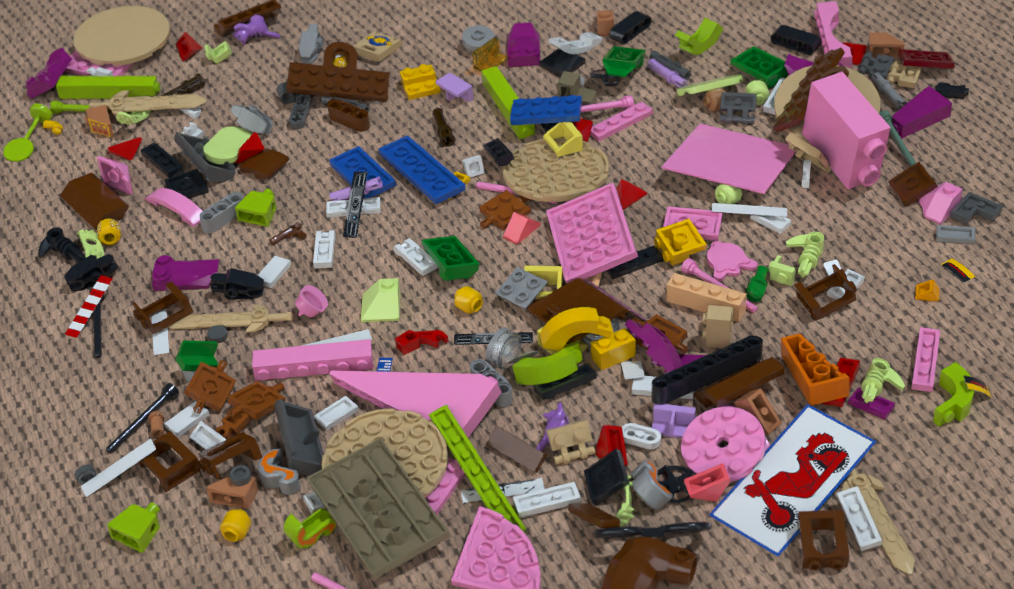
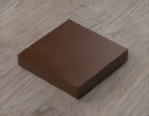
M920 162L915 163L888 181L906 207L938 187Z

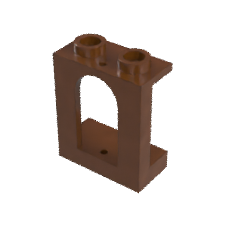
M835 264L832 265L833 274L808 287H805L801 281L794 284L797 298L815 321L857 300L855 284L853 281L849 282L844 270H839ZM839 286L845 290V294L841 298L822 308L814 299V296L831 287Z
M172 281L165 284L169 294L141 309L135 302H132L135 309L132 311L137 321L140 320L144 329H149L152 334L193 313L188 298ZM174 303L181 309L155 324H152L149 319L152 315Z
M171 431L152 441L156 450L138 462L140 467L145 465L159 479L161 488L165 492H168L201 471L197 457ZM172 448L183 459L166 469L156 457Z
M242 432L198 453L201 459L198 462L203 472L206 471L209 476L212 475L216 479H220L216 465L241 453L255 461L263 456L256 439Z
M843 510L798 511L797 527L798 531H800L802 545V569L819 570L821 568H832L839 570L848 567L849 549ZM834 529L836 549L829 554L818 552L814 547L812 530Z

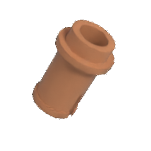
M159 411L151 412L148 417V422L151 426V436L154 438L164 435V416Z

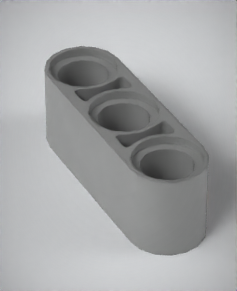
M233 192L202 211L199 215L202 231L213 233L237 218L235 207L243 199V194Z
M473 360L470 363L471 374L491 376L499 383L498 385L502 393L494 403L502 408L510 406L513 402L511 384L485 360Z

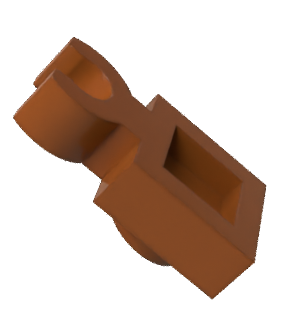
M242 412L234 417L228 413L221 420L223 426L217 427L215 431L220 435L223 434L222 436L225 439H229L232 432L238 434L251 421V418L248 414Z

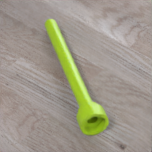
M53 100L50 105L52 114H59L63 111L86 112V109H89V105L63 104L60 101Z

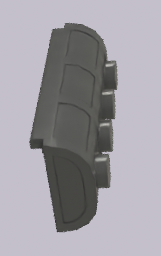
M179 132L175 133V143L181 148L182 153L190 158V162L198 167V171L206 176L208 181L215 183V181L226 182L233 178L235 166L228 161L224 162V164H215L208 161L205 155H203L204 145L209 141L206 136L199 138Z
M281 399L276 400L274 410L289 468L297 470L298 474L307 476L322 469L324 453L312 409L286 403Z

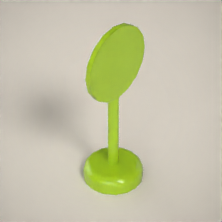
M32 104L29 112L35 120L24 138L14 139L4 147L3 154L7 160L19 162L31 156L34 146L28 139L38 122L43 123L45 120L52 119L53 114L49 108L42 104Z

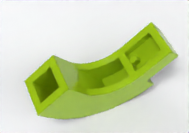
M704 17L694 34L690 36L677 30L675 37L679 39V48L694 55H700L716 43L724 28Z
M579 342L569 343L561 351L543 358L523 357L512 366L516 383L522 385L544 384L562 379L578 370L577 364L583 360Z
M957 362L944 368L940 373L939 385L948 391L952 398L935 408L933 423L938 427L944 423L951 422L954 418L961 422L967 417L972 407L974 390L968 389L963 377L971 376Z

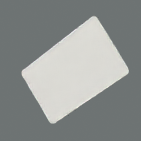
M641 361L621 363L625 379L645 377Z

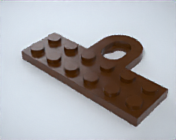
M334 42L328 45L324 51L323 65L289 62L286 92L387 102L390 72L356 69V49L346 42ZM343 55L348 64L344 67H337L332 62L336 56Z
M842 48L832 49L824 55H818L814 59V64L806 72L807 75L799 82L798 89L793 92L791 100L784 106V111L777 117V122L773 127L777 133L801 124L806 114L811 82L839 72H843L848 78L849 71L845 66H837L845 54Z

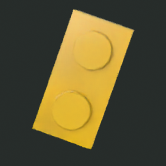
M626 328L614 332L610 338L604 336L591 342V359L601 371L636 356L635 338Z

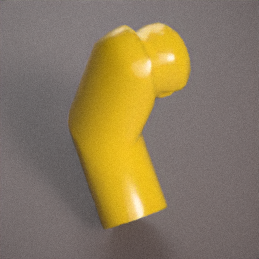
M50 120L43 122L45 129H53L52 133L55 135L61 134L63 126L59 122Z

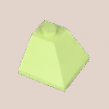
M399 278L379 279L363 293L361 322L399 321L401 298Z

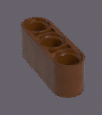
M331 99L327 102L329 118L332 121L359 132L369 130L368 111L340 99Z

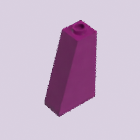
M928 86L892 116V125L901 139L950 117L952 102Z

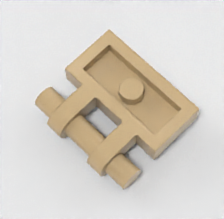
M895 61L890 67L886 80L891 85L897 81L898 86L915 89L923 67L903 66L899 61Z
M587 419L546 430L550 449L552 451H560V455L553 457L555 465L561 463L565 465L570 463L571 460L578 458L583 460L588 458L589 455L595 454L594 446L586 448L584 443L592 440ZM577 445L578 450L568 453L567 447Z

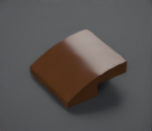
M265 148L247 159L239 168L242 173H254L257 179H268L290 159L281 152Z

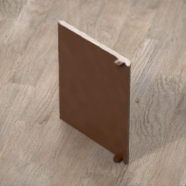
M576 278L526 308L529 313L544 324L557 314L578 307L596 308L598 316H604L610 319V321L618 316L624 319L625 312H629L628 309L582 278ZM589 333L577 334L568 341L572 344Z

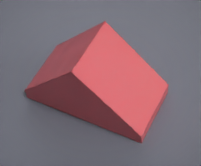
M513 212L503 238L518 245L536 230L541 223L528 216Z
M724 463L686 478L684 482L691 498L718 501L731 480Z

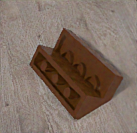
M269 0L218 20V24L213 25L214 31L220 37L235 32L234 26L237 24H249L251 17L254 15H260L264 20L274 17L281 10V4L276 0Z
M92 172L69 181L60 194L96 230L100 221L109 219V217L120 221L129 208L127 203Z
M770 357L695 393L694 397L705 408L713 404L719 407L783 375L784 367L773 357Z

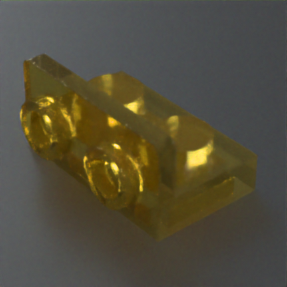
M495 37L472 52L473 69L479 72L499 66L507 60V56L500 53L499 39Z

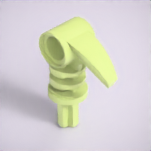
M810 232L809 234L799 235L786 241V247H804L798 259L800 264L798 274L802 278L808 276L810 270L817 266L818 258L823 253L824 235L820 232Z
M873 359L862 382V398L865 399L864 402L866 403L869 401L873 402L875 396L882 392L884 381L890 382L901 391L905 387L901 377L890 368L889 363L884 359Z

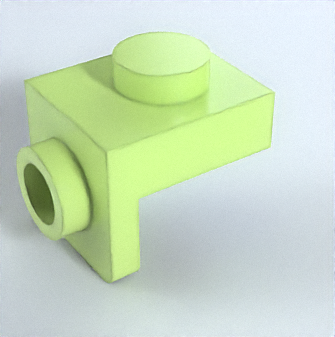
M226 41L213 50L208 44L205 45L206 57L210 61L213 60L215 64L227 59L232 54L230 46Z
M777 255L776 259L770 262L768 268L770 280L792 286L795 280V268L781 264L782 256Z

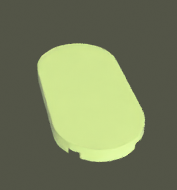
M733 75L676 89L677 95L683 96L685 95L684 93L695 94L738 84L743 81L742 75Z
M225 127L204 145L203 155H205L208 161L215 164H224V162L228 161L233 163L238 159L239 148L252 133L241 127Z

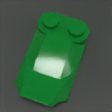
M613 46L603 58L602 63L608 75L626 77L634 68L637 69L643 65L646 50Z
M755 46L730 60V65L763 81L767 88L776 85L781 77L786 78L788 75V71L784 66L786 61Z
M456 236L422 239L421 244L440 268L439 276L443 280L468 279L479 270V262Z

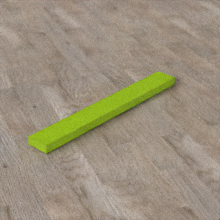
M444 405L428 414L431 421L443 435L446 445L485 507L500 513L506 520L510 521L513 525L516 524L524 533H527L525 526L448 406Z

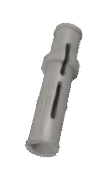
M879 72L874 73L878 77L877 79L872 75L871 81L875 83L878 90L884 93L898 110L902 108L901 104L903 106L907 104L891 87V83L885 80Z

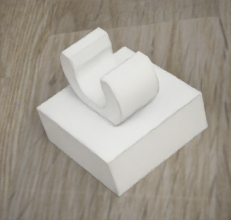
M190 122L188 128H183V134L199 138L204 136V131L198 129L195 123Z
M477 155L462 160L465 175L470 178L484 173L481 156Z

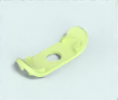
M150 110L136 111L130 115L119 112L116 115V119L121 124L123 122L126 125L135 124L146 119L150 114Z
M86 229L76 233V236L82 242L85 257L96 255L98 259L104 256L101 242L94 230L88 231ZM86 241H94L96 244L91 245L88 244Z
M630 481L628 485L623 487L624 491H626V503H622V508L615 516L620 519V526H624L634 517L632 515L634 509L632 508L631 486L633 485Z

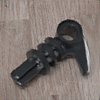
M58 227L47 231V236L42 240L38 250L39 258H43L50 249L59 251L66 259H73L77 263L86 258L85 254L80 251L79 245L65 237L63 230Z

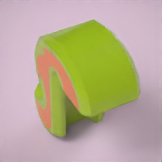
M318 509L301 523L291 513L284 522V533L298 548L303 549L315 544L322 534L328 536L336 528V523L326 509Z

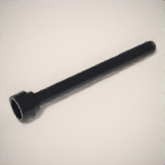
M105 293L93 311L94 357L97 359L102 356L101 303L105 299Z
M167 383L162 388L161 395L107 446V453H113L148 419L151 412L158 410L166 401L174 400L179 395L178 389L173 384Z

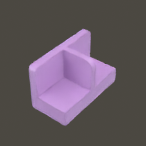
M448 73L436 80V85L446 90V99L448 101L455 97H461L468 102L474 99L472 85L452 73Z
M654 404L652 428L658 430L661 436L682 438L688 425L696 418V408Z

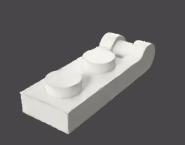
M329 230V232L316 231L314 268H333L336 241L335 230Z
M410 238L406 239L403 244H397L393 247L395 254L401 256L422 276L438 268V265L431 256Z

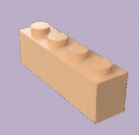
M674 273L667 283L668 302L705 313L708 311V305L734 308L733 321L736 322L740 321L746 311L747 293Z

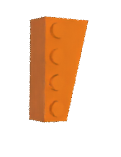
M799 333L781 338V357L809 405L812 406L849 396V377L845 373H840L839 368L834 363L830 364L826 360V356L823 353H818L815 350V346Z

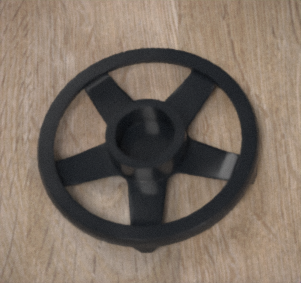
M664 465L663 468L658 470V475L664 472L667 480L658 481V483L666 487L673 497L675 493L680 491L688 493L687 487L683 482L684 479L695 475L693 470L676 465ZM671 470H679L685 473L675 477ZM689 495L679 500L671 498L668 503H682L691 499Z

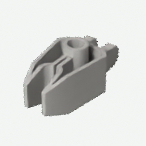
M315 23L309 25L307 31H302L299 39L302 63H314L318 59L324 44V40L320 37V32H318L319 27Z
M233 105L231 107V113L237 117L236 122L242 128L256 133L270 134L273 123L258 107L254 105L249 107Z

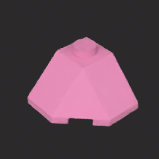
M98 156L97 161L103 182L109 187L131 195L133 192L128 165Z
M948 182L937 185V188L918 199L919 204L922 206L924 217L940 225L950 216L951 211L961 201L963 189Z

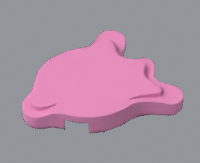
M715 241L711 243L710 249L707 252V263L714 270L713 278L719 282L723 281L727 276H739L740 269L750 271L757 269L758 263L749 259L744 251L735 244Z

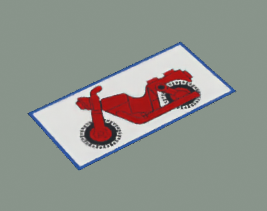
M807 404L765 451L762 461L757 463L749 475L737 482L709 516L779 557L800 532L797 527L798 511H818L877 441Z

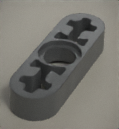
M301 94L296 97L289 118L291 129L300 130L305 127L312 105L310 95Z

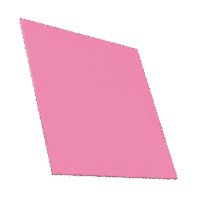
M699 124L661 168L765 194L796 152L788 147L789 144Z

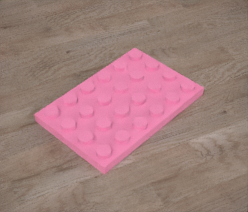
M610 183L546 211L566 283L576 278H589L638 257L614 183Z

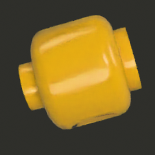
M464 286L458 289L454 295L455 306L467 314L478 312L483 305L481 293L472 287Z
M230 510L226 513L220 525V531L226 540L230 542L240 541L246 537L252 522L244 510Z

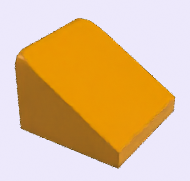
M934 279L916 285V300L939 301L940 289Z

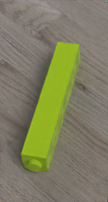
M495 66L481 70L483 85L517 137L522 139L535 135V124L511 125L510 116L513 100L519 98L499 68Z
M60 76L56 85L60 99H111L113 95L121 91H129L127 97L157 96L161 90L156 76Z

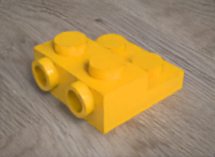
M422 64L417 68H405L403 71H399L400 80L408 100L441 93V88L436 85V73L432 64Z
M690 219L656 230L654 238L655 247L657 249L661 248L664 261L670 262L672 266L684 262L689 258V255L703 251L707 247L706 242Z

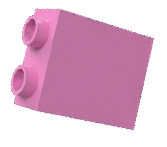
M843 72L811 82L802 131L803 136L813 147L821 151L830 163L831 170L847 189L861 184L865 187L873 185L881 176V166L884 154L887 151L886 145L891 127Z

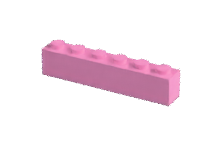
M371 339L253 351L252 361L255 381L329 374L331 371H364L373 369Z

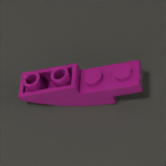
M628 319L625 326L631 330L629 333L633 337L643 340L642 344L648 348L646 353L652 357V363L658 367L663 366L665 373L683 366L676 349L663 332L651 324L646 323L643 327L641 324Z

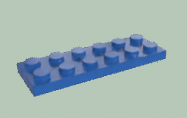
M408 135L378 149L380 156L435 204L466 190L465 184Z

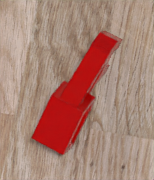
M437 329L431 331L408 330L395 338L396 348L403 355L419 349L420 344H428L438 348L439 340L445 344L449 340L443 331Z

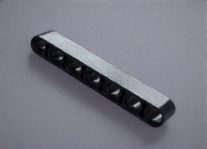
M748 336L653 379L651 386L652 402L658 405L667 404L762 359L763 339L759 336Z

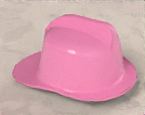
M312 285L304 286L295 301V305L300 311L298 316L304 314L307 317L313 318L320 312H323L328 306L325 295Z

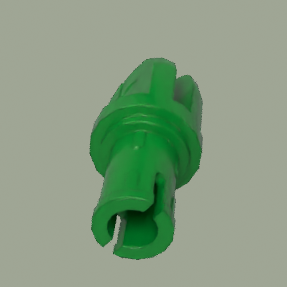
M758 266L755 276L749 279L745 293H747V298L752 302L760 301L765 294L767 288L765 279L769 272L765 266Z

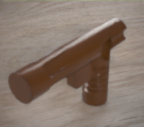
M297 222L270 238L269 242L275 245L286 237L291 239L294 236L304 240L307 234L300 230L302 225Z

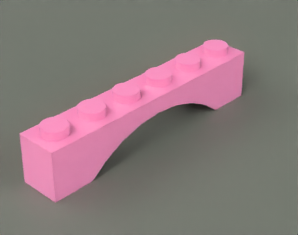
M837 2L817 3V10H814V19L816 20L817 29H819V37L821 38L822 47H824V54L832 49L842 48L845 54L839 63L852 69L850 47L842 44L832 34L834 28L839 24Z

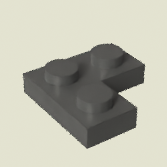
M969 192L954 207L950 217L965 224L975 215L994 221L1002 212L1003 206Z

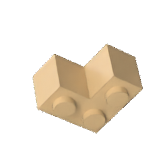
M708 305L707 313H703V325H706V327H703L702 339H706V347L724 348L730 345L734 308Z

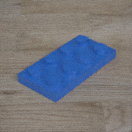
M582 95L513 100L510 123L511 125L580 121Z
M359 146L329 159L330 166L350 185H352L354 171L368 172L366 181L376 177L381 178L379 181H382L383 187L369 191L368 194L364 195V198H372L396 186V180Z

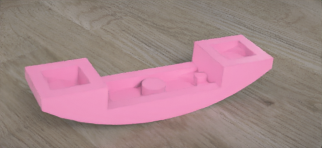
M159 188L145 198L146 201L157 207L163 205L178 213L184 222L194 227L200 223L199 215L202 210L191 200L176 191Z

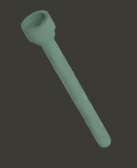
M887 110L881 111L879 113L880 116L891 127L889 134L911 167L916 162L892 125L891 114Z

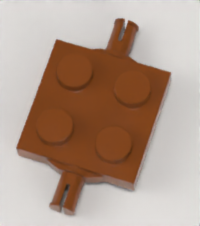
M508 190L503 191L480 206V212L486 216V219L480 222V226L485 229L490 224H493L505 230L513 212L525 216L531 213V208L524 204L530 199L523 196L517 198Z
M657 314L645 322L640 321L636 317L632 319L643 327L646 323L657 327L670 340L675 349L683 354L687 353L689 347L681 343L687 337V331ZM635 338V342L637 345L648 350V348L642 344L643 340L641 338Z
M220 360L217 367L209 366L203 362L198 366L183 393L197 401L193 408L194 412L199 407L197 413H201L204 405L220 412L237 381L223 372L227 366L226 361Z
M257 380L229 395L228 403L234 406L228 410L229 415L234 417L242 412L257 420L272 412L276 400L281 399L285 402V397L278 393L284 390V384L279 382L274 386H267Z

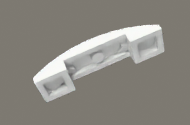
M588 32L580 34L579 40L568 42L558 37L549 39L548 43L566 53L580 54L597 46L603 41V37Z

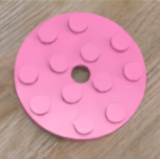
M718 407L700 414L688 425L681 441L682 456L689 470H693L695 474H698L724 463L731 482L749 475L757 463L762 461L766 450V437L760 422L751 413L736 407ZM722 440L729 443L724 448L718 447Z

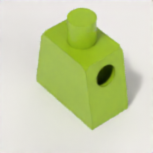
M265 189L263 193L251 191L235 207L237 220L269 227L276 211L274 193L270 189Z
M150 502L145 509L136 504L130 505L107 524L111 538L143 553L160 528L156 516L160 511L159 507L153 502Z

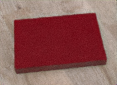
M898 49V57L903 66L954 69L955 62L948 52Z

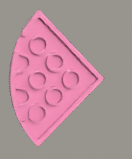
M479 506L451 583L454 586L467 589H540L541 574L538 558L530 540L516 524L513 525L500 513Z

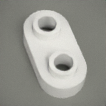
M634 423L622 426L624 443L645 449H656L661 444V434L656 429Z

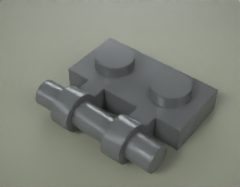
M868 51L862 57V63L858 66V72L862 75L865 73L869 74L870 79L872 75L877 79L878 77L874 73L879 72L886 80L890 67L894 63V57L878 54L876 58H873V53Z
M722 92L720 110L727 111V115H720V122H726V124L742 123V125H747L748 123L755 124V117H749L748 112L755 113L757 94ZM733 111L743 112V116H732Z

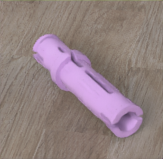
M655 59L648 61L647 67L665 78L669 84H674L678 88L687 86L685 84H688V81L680 77L676 71H671Z
M380 177L366 181L364 195L368 194L369 191L383 187L382 181H379L381 180ZM351 186L331 192L330 199L332 201L348 199Z

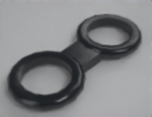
M685 522L665 524L652 528L641 526L602 528L594 530L593 537L597 539L635 536L663 537L664 534L710 531L712 525L709 522Z

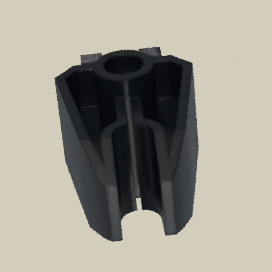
M107 254L98 259L96 255H90L72 266L64 276L70 290L82 291L94 287L101 275L107 276L117 271L118 265L116 262H113V255Z
M231 268L227 270L226 274L215 273L211 275V281L213 282L211 284L212 291L224 293L226 299H255L263 295L264 279L255 273Z

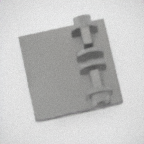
M517 267L495 292V295L526 310L548 281Z

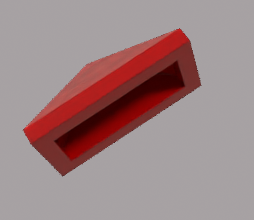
M186 32L183 33L176 43L183 62L203 49Z
M580 118V121L572 122L581 133L582 141L588 142L593 121Z
M254 132L239 148L236 163L239 164L265 149L258 133Z
M140 136L110 146L107 152L127 160H132L142 138Z
M623 179L620 180L616 187L623 210L647 195L646 191Z
M603 425L595 449V455L602 459L613 450L618 449L622 454L625 467L628 466L622 427Z

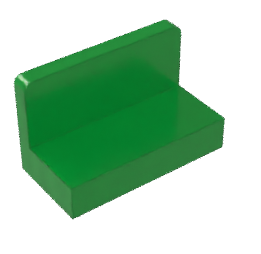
M183 340L175 360L182 371H196L201 362L217 367L219 363L214 355L218 343L216 341Z

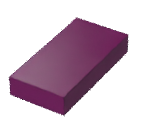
M859 387L848 400L849 405L884 420L887 419L895 408L894 402L880 396H875L873 402H864L865 399L862 398L863 391Z

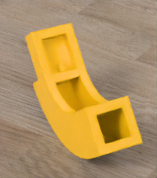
M578 307L563 311L554 316L545 324L539 334L543 347L561 351L566 342L577 334L593 333L610 338L613 334V328L610 319L598 316L596 308Z

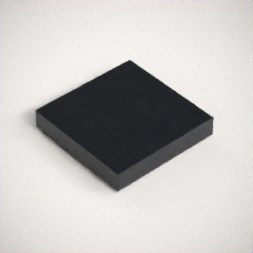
M557 49L539 61V67L561 77L564 71L574 72L586 63V59L577 54H570Z
M197 169L164 180L167 189L176 191L188 199L209 193L208 187Z
M618 449L613 450L584 470L591 502L594 505L600 504L629 484L622 454Z

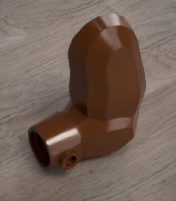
M630 537L610 561L601 589H655L657 582L664 580L667 583L690 586L696 573L698 554L685 548L672 546L658 539Z

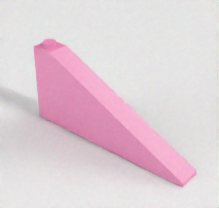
M331 371L329 373L335 384L382 409L395 408L397 411L405 412L409 410L421 414L423 418L431 421L428 414L447 405L468 438L502 393L498 385L499 383L495 378L491 376L486 377L482 374Z

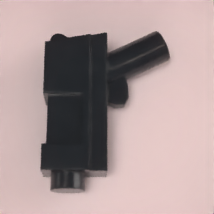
M940 82L938 85H935V90L945 98L964 99L965 95L969 93V88H966V85L957 86Z

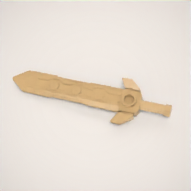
M121 91L113 95L110 102L89 103V108L106 105V108L110 109L116 117L119 112L197 108L207 100L197 94L127 97L129 91Z
M258 304L252 305L254 311L189 314L169 325L168 328L197 329L216 325L224 327L249 326L246 330L249 333L263 329L268 325L269 321H292L293 313L269 314L266 307Z
M854 468L849 473L847 482H844L842 491L858 486L882 539V547L893 566L908 575H912L915 559L874 490H883L882 482L869 474L868 476L864 473L858 474Z

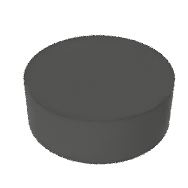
M216 325L208 330L209 341L222 343L228 337L227 329L224 326Z
M89 464L79 467L74 473V477L79 484H85L97 475L94 467Z
M244 465L232 468L229 473L231 483L235 486H244L252 478L250 469Z

